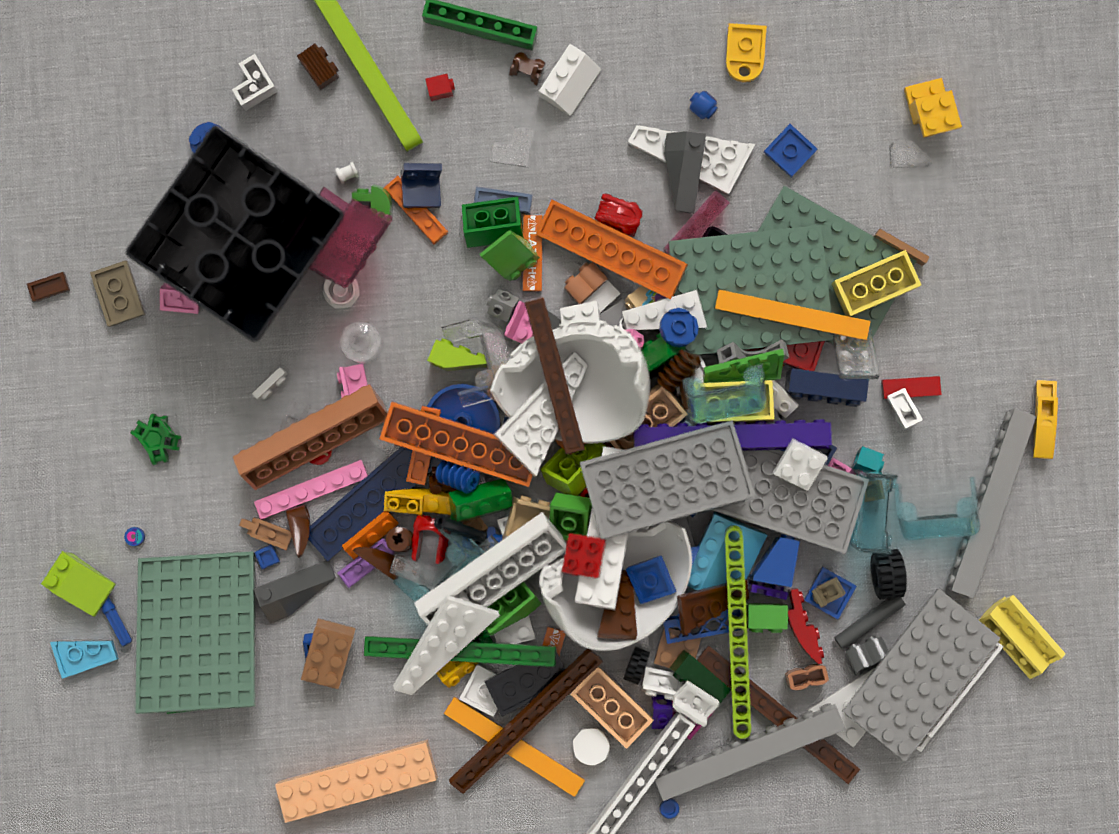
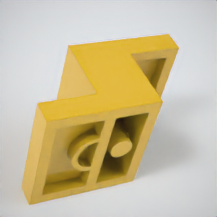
M942 78L904 88L913 125L920 124L923 138L962 127L952 90L945 91Z

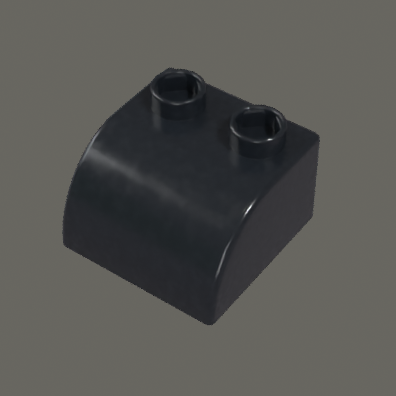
M215 125L209 130L131 241L125 253L130 259L252 342H258L338 229L345 215L340 208L220 126Z

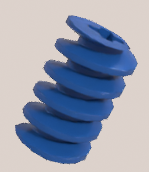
M446 460L441 461L435 474L438 482L464 493L474 491L480 480V473L478 471H473L471 468L467 469V467L447 462Z

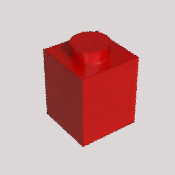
M447 73L425 79L431 102L453 96L452 90H455L453 78L449 79Z

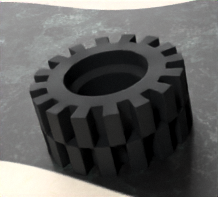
M635 646L624 674V680L639 684L650 655L649 651Z

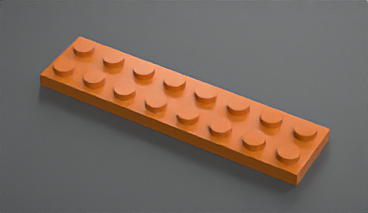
M552 199L536 232V235L669 299L674 296L688 266L687 263Z

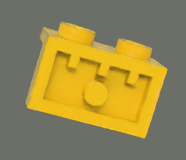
M449 661L436 675L443 684L450 688L457 685L466 674L474 671L479 663Z

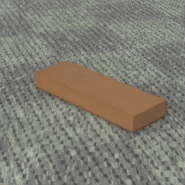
M879 229L874 234L875 238L898 251L906 250L908 256L916 260V263L923 266L927 263L928 255L884 230Z

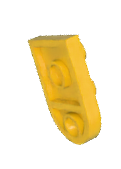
M728 24L726 70L736 81H753L762 72L767 26ZM740 68H747L749 75L746 77L739 74Z

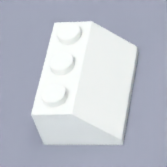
M569 44L539 89V97L571 117L599 75L601 68L586 53Z

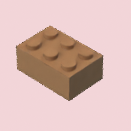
M318 618L301 680L339 690L356 628Z

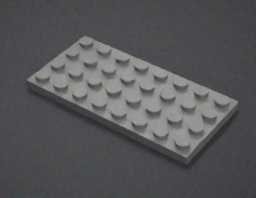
M733 420L580 462L601 539L755 497Z
M742 451L755 497L710 510L846 554L869 479L823 465L810 489L807 491L774 475L773 470L784 454V451Z
M937 589L842 712L901 760L906 762L1001 638L942 590Z

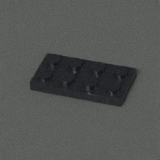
M556 651L555 667L515 665L484 682L502 717L530 703L565 668Z

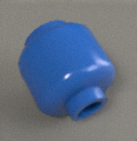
M702 91L700 94L696 92L690 98L692 102L690 110L700 119L711 118L718 109L717 100L707 91Z

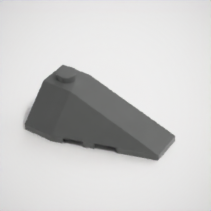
M683 131L666 134L664 156L675 211L694 214L706 137L704 133Z
M324 561L256 587L254 592L260 608L271 624L292 615L336 577L330 561Z

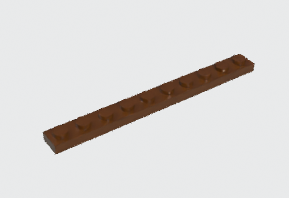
M708 645L697 660L732 689L731 663ZM737 668L734 670L737 674H742ZM749 679L751 706L776 726L784 724L783 722L789 718L798 719ZM738 686L735 690L738 693H743L746 688ZM824 739L803 746L805 750L847 784L851 782L860 770V768Z
M587 648L449 779L450 784L464 794L602 664V659L593 650Z

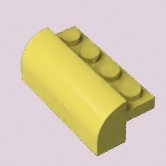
M1014 595L998 600L979 619L981 623L1001 638L998 643L1003 646L1004 651L1029 679L1042 674L1049 664L1062 659L1066 654Z

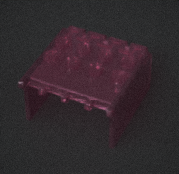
M323 187L319 195L344 212L345 218L312 264L310 270L314 271L315 269L316 274L343 288H347L354 281L359 271L365 267L366 260L370 254L376 250L377 243L392 221V216L389 214L385 215L382 211L377 212L374 208L369 209L367 205H362L353 198L348 204ZM309 210L284 248L285 251L311 214Z

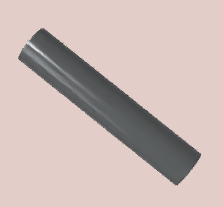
M901 597L885 600L834 637L835 641L844 650L906 605Z

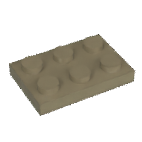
M127 260L90 272L108 327L146 315Z

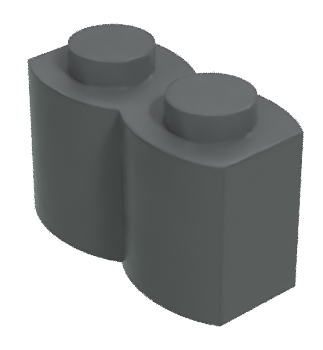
M872 636L864 644H853L848 647L846 657L855 676L876 668L887 654L888 649L882 637L876 638V636Z

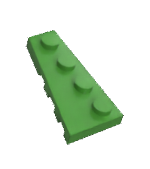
M779 349L704 367L703 383L781 379L784 351Z

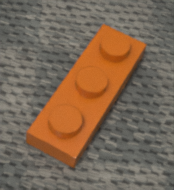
M383 511L344 543L342 547L355 560L359 556L353 552L354 548H370L399 523L389 511Z

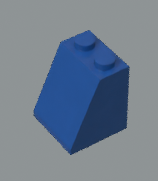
M781 534V537H775L749 575V579L792 587L800 541L785 534Z

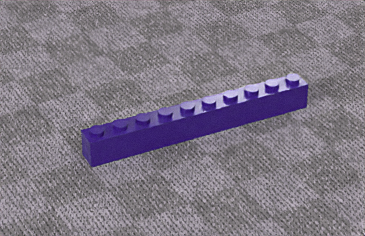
M824 419L813 420V423H806V420H795L794 423L778 420L774 421V424H767L766 421H756L755 424H747L745 421L735 422L734 425L742 451L786 450L792 439L812 449H829L832 446L831 422H825ZM678 423L674 427H669V424H657V427L641 424L633 431L634 447L710 426H708V423H696V426H688V423Z

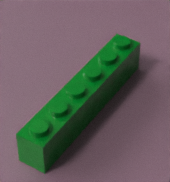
M426 0L422 13L424 23L533 51L538 34L537 26L438 0Z

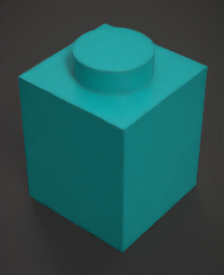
M862 446L857 451L852 469L874 476L883 469L885 461H882L884 454Z

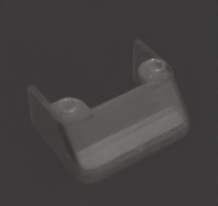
M475 319L441 327L445 339L451 342L464 338L480 337L488 369L480 371L476 375L475 388L458 392L462 407L495 399L490 391L494 378L502 364L505 365L510 359L502 328L497 324Z

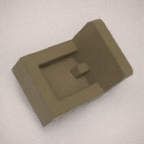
M837 577L816 586L812 590L813 599L821 608L846 594Z

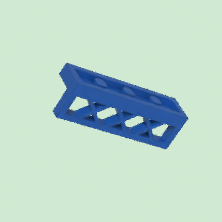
M728 609L722 612L720 616L710 619L720 623L716 630H710L706 627L710 621L708 620L697 633H689L685 636L680 633L678 637L670 638L668 628L678 627L681 629L679 614L669 616L663 622L667 644L729 633V626L725 624L729 617ZM740 609L733 610L732 614L737 617L741 616Z

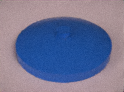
M456 384L448 386L436 393L427 405V407L440 409V417L493 434L501 427L500 413L495 401L487 392L473 385Z

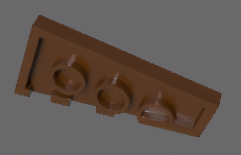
M622 570L615 610H603L597 638L636 640L637 638L634 588L626 570Z
M745 579V595L746 600H748V582ZM727 583L677 596L681 634H689L690 630L701 627L706 621L720 616L722 612L728 609ZM733 590L731 595L737 598L742 595V592L740 590Z

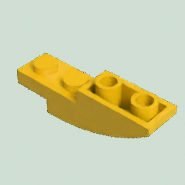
M1036 381L1033 458L1053 459L1058 412L1057 381Z
M430 489L386 491L384 494V511L422 515L423 512L451 515L449 494L446 491H442L435 495L430 492Z

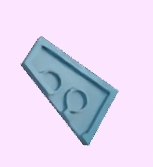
M113 641L50 642L62 679L119 659Z

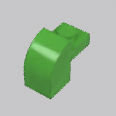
M372 185L371 192H368L369 189L357 188V191L352 192V201L371 202L370 217L390 218L392 216V200L389 193L383 187Z

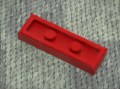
M940 376L882 380L883 399H887L888 395L903 388L906 389L910 397L942 395Z

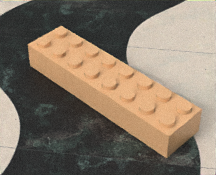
M427 739L281 780L275 784L284 821L287 823L437 780L438 775Z

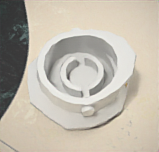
M337 272L325 279L322 293L329 305L338 309L351 307L356 302L360 294L357 280L346 273Z
M598 728L582 729L574 738V755L581 763L595 766L607 759L610 744L606 735Z

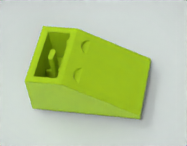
M441 338V341L435 340L427 360L431 365L446 371L485 368L492 365L488 356L477 352V355H474L469 348L459 345V348L454 347L451 341Z

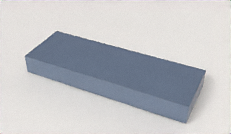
M476 187L474 203L518 197L520 212L530 214L533 195Z

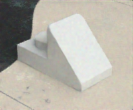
M905 388L887 396V400L896 414L895 420L904 429L923 422Z

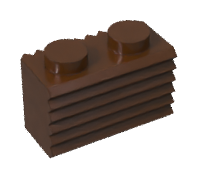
M316 43L298 54L297 58L321 91L339 78L337 75L339 70L333 61L328 62L326 59L328 54L322 46L318 48Z

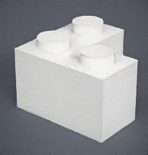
M255 54L238 63L248 80L233 88L232 91L245 111L278 92Z

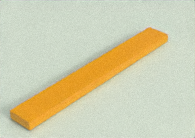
M718 290L714 308L716 310L861 340H867L871 322L724 290Z
M455 696L444 712L445 715L487 742L503 729L502 726ZM522 739L506 753L574 797L585 779Z

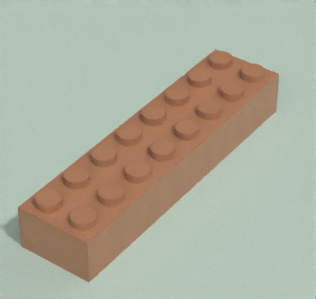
M369 384L359 388L350 395L342 397L339 401L325 406L322 410L308 415L305 419L291 424L288 428L274 433L271 437L257 442L254 446L240 451L237 455L233 456V460L239 475L254 490H257L382 424L386 420L388 411L382 399Z

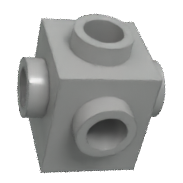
M498 289L495 295L491 294L488 299L487 305H489L487 313L497 319L509 322L519 298L507 291Z

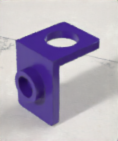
M657 694L656 697L651 696L653 705L652 718L654 720L651 723V728L664 729L672 719V700L664 699V695ZM663 699L667 701V704L661 705L656 701Z

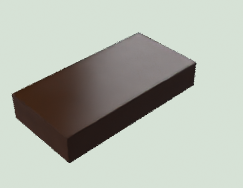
M64 272L27 284L32 302L34 303L70 291Z

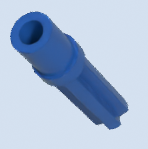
M108 596L101 607L102 612L107 617L121 646H126L132 642V639L117 613L114 603H112Z

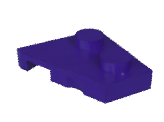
M754 581L753 584L748 583V591L787 600L788 592L783 591L784 587L773 585L772 588L765 587L764 582Z

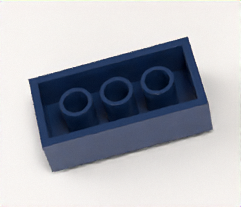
M790 369L786 373L784 390L796 400L807 397V401L811 402L827 400L828 404L838 405V403L845 402V406L857 407L867 401L869 378Z

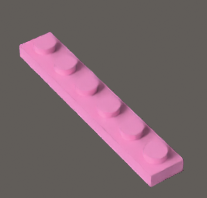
M359 460L254 501V504L262 520L362 481L368 474L363 461Z

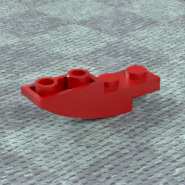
M798 588L788 589L792 606L791 609H788V623L791 631L806 654L817 664H822L824 653L822 647L818 646L817 639H820L819 630L813 624L806 625L808 616L806 610L803 611L801 603H804L802 591L799 592Z

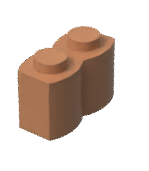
M586 262L579 269L580 273L576 277L572 275L565 281L566 286L564 290L577 304H582L608 280L606 275L593 262L590 264Z
M811 664L804 669L794 668L785 673L787 685L792 690H802L809 685L818 686L829 681L826 667L822 664Z

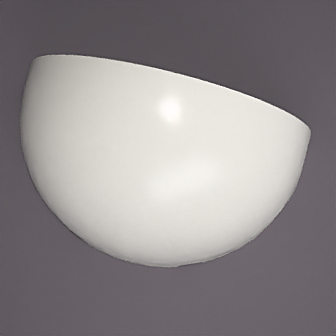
M579 320L559 324L560 327L554 329L553 333L561 363L575 352L588 365L572 397L583 443L609 442L631 434L644 420L650 395L647 363L635 339L621 327L608 325L605 321ZM534 336L518 346L510 354L511 358L505 365L502 364L490 390L500 408L509 417L546 381ZM558 429L554 439L562 441L560 431Z
M667 521L631 531L628 534L622 570H626L628 566L662 555L676 589L674 594L640 604L634 590L637 624L636 640L597 638L604 608L577 604L575 602L580 576L562 573L565 552L544 566L539 582L543 600L555 623L565 634L580 645L602 651L629 646L651 634L675 610L678 605L677 596L685 593L690 579L692 552L685 528L674 522Z

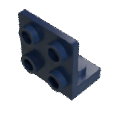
M442 163L403 164L401 184L404 208L441 207L439 178L442 172Z

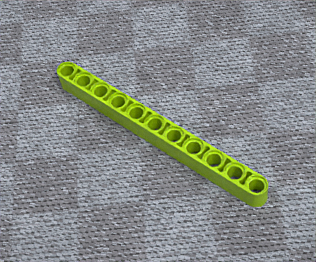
M314 0L406 152L422 144L423 141L337 0Z
M732 525L725 531L733 730L736 737L745 739L751 734L744 547L742 529L739 526ZM736 531L740 536L738 539L732 540L728 536L729 533ZM732 551H738L740 557L732 559L729 554ZM734 570L740 571L741 576L739 578H733L731 577L730 573ZM733 590H740L742 595L736 598L731 595V592ZM735 609H740L743 614L735 617L732 612ZM740 628L744 632L742 635L736 636L733 634V631ZM742 648L744 653L737 655L734 653V650ZM737 667H743L745 672L737 674L734 670ZM738 686L746 688L743 693H738L735 689ZM739 705H744L747 709L744 712H739L736 708ZM740 724H745L747 729L740 731L737 727Z

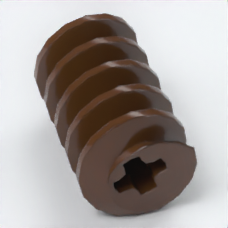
M682 349L679 351L681 357L678 355L674 356L677 362L669 361L671 368L666 365L663 367L666 373L663 371L658 372L661 377L657 379L658 383L671 393L675 391V387L680 386V382H684L686 377L691 375V371L696 370V366H699L697 360L690 353Z
M394 527L386 535V544L393 551L407 552L412 548L413 533L406 528ZM398 536L403 539L402 543L397 540Z

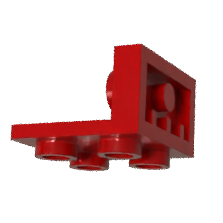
M569 533L562 573L572 576L599 578L606 539Z

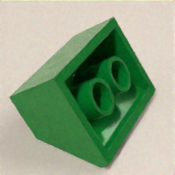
M518 197L462 205L463 232L467 248L491 245L509 230L524 238Z
M659 333L656 335L658 339L654 342L652 339L643 345L644 349L641 351L650 373L674 358L675 355L680 354L679 351L681 349L685 350L687 348L685 346L675 347L668 344Z
M505 479L479 484L471 493H464L459 490L449 492L451 520L459 523L506 511L513 507L512 492Z

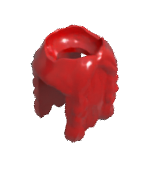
M608 193L602 194L601 199L603 201H600L595 219L630 237H634L640 225L643 210L639 208L636 202H627Z
M418 515L415 519L411 542L412 560L417 561L420 558L423 531L431 530L439 535L435 564H440L445 559L450 531L436 529L434 526L435 518L431 516Z

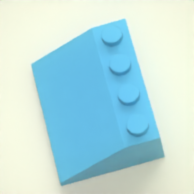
M714 511L698 544L700 548L692 565L687 586L695 590H701L727 583L725 531L729 526H739L743 532L745 579H747L768 534ZM732 531L728 536L730 539L736 540L740 535L738 532ZM732 551L729 556L732 559H738L740 553ZM734 570L730 575L733 578H739L741 573L738 570Z

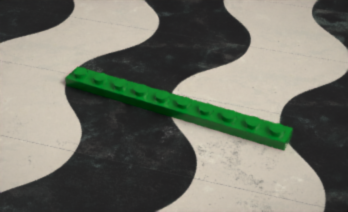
M365 636L364 656L409 659L420 639ZM470 642L450 661L555 667L556 646Z

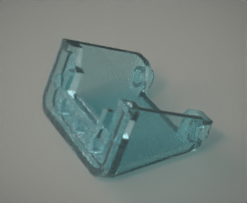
M762 364L751 366L745 370V384L705 391L703 382L698 378L683 379L690 419L695 423H705L763 411L767 405V396Z

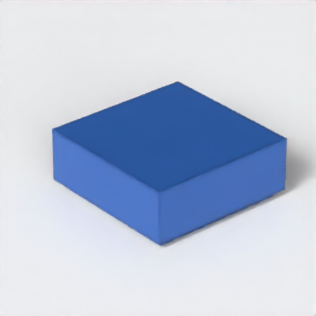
M273 545L254 552L262 570L280 562Z

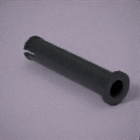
M439 514L435 518L434 526L436 529H445L479 543L484 541L479 536L486 538L485 531L446 518L444 514Z

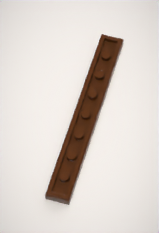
M544 297L525 302L565 453L567 455L585 450Z

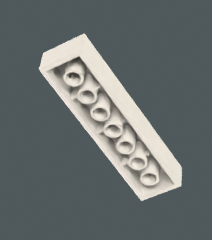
M603 446L602 456L623 450ZM592 508L587 536L601 538ZM629 532L606 538L600 577H579L575 599L577 604L615 610Z
M543 512L414 602L419 616L429 625L446 595L488 607L566 552L567 544L563 536Z

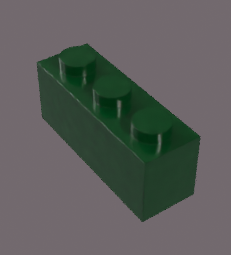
M685 650L670 666V669L674 672L672 676L679 682L683 680L686 682L688 680L719 700V705L731 691L726 684Z

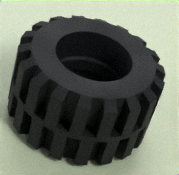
M898 549L873 551L871 556V577L878 599L904 597L907 589V577L904 560Z

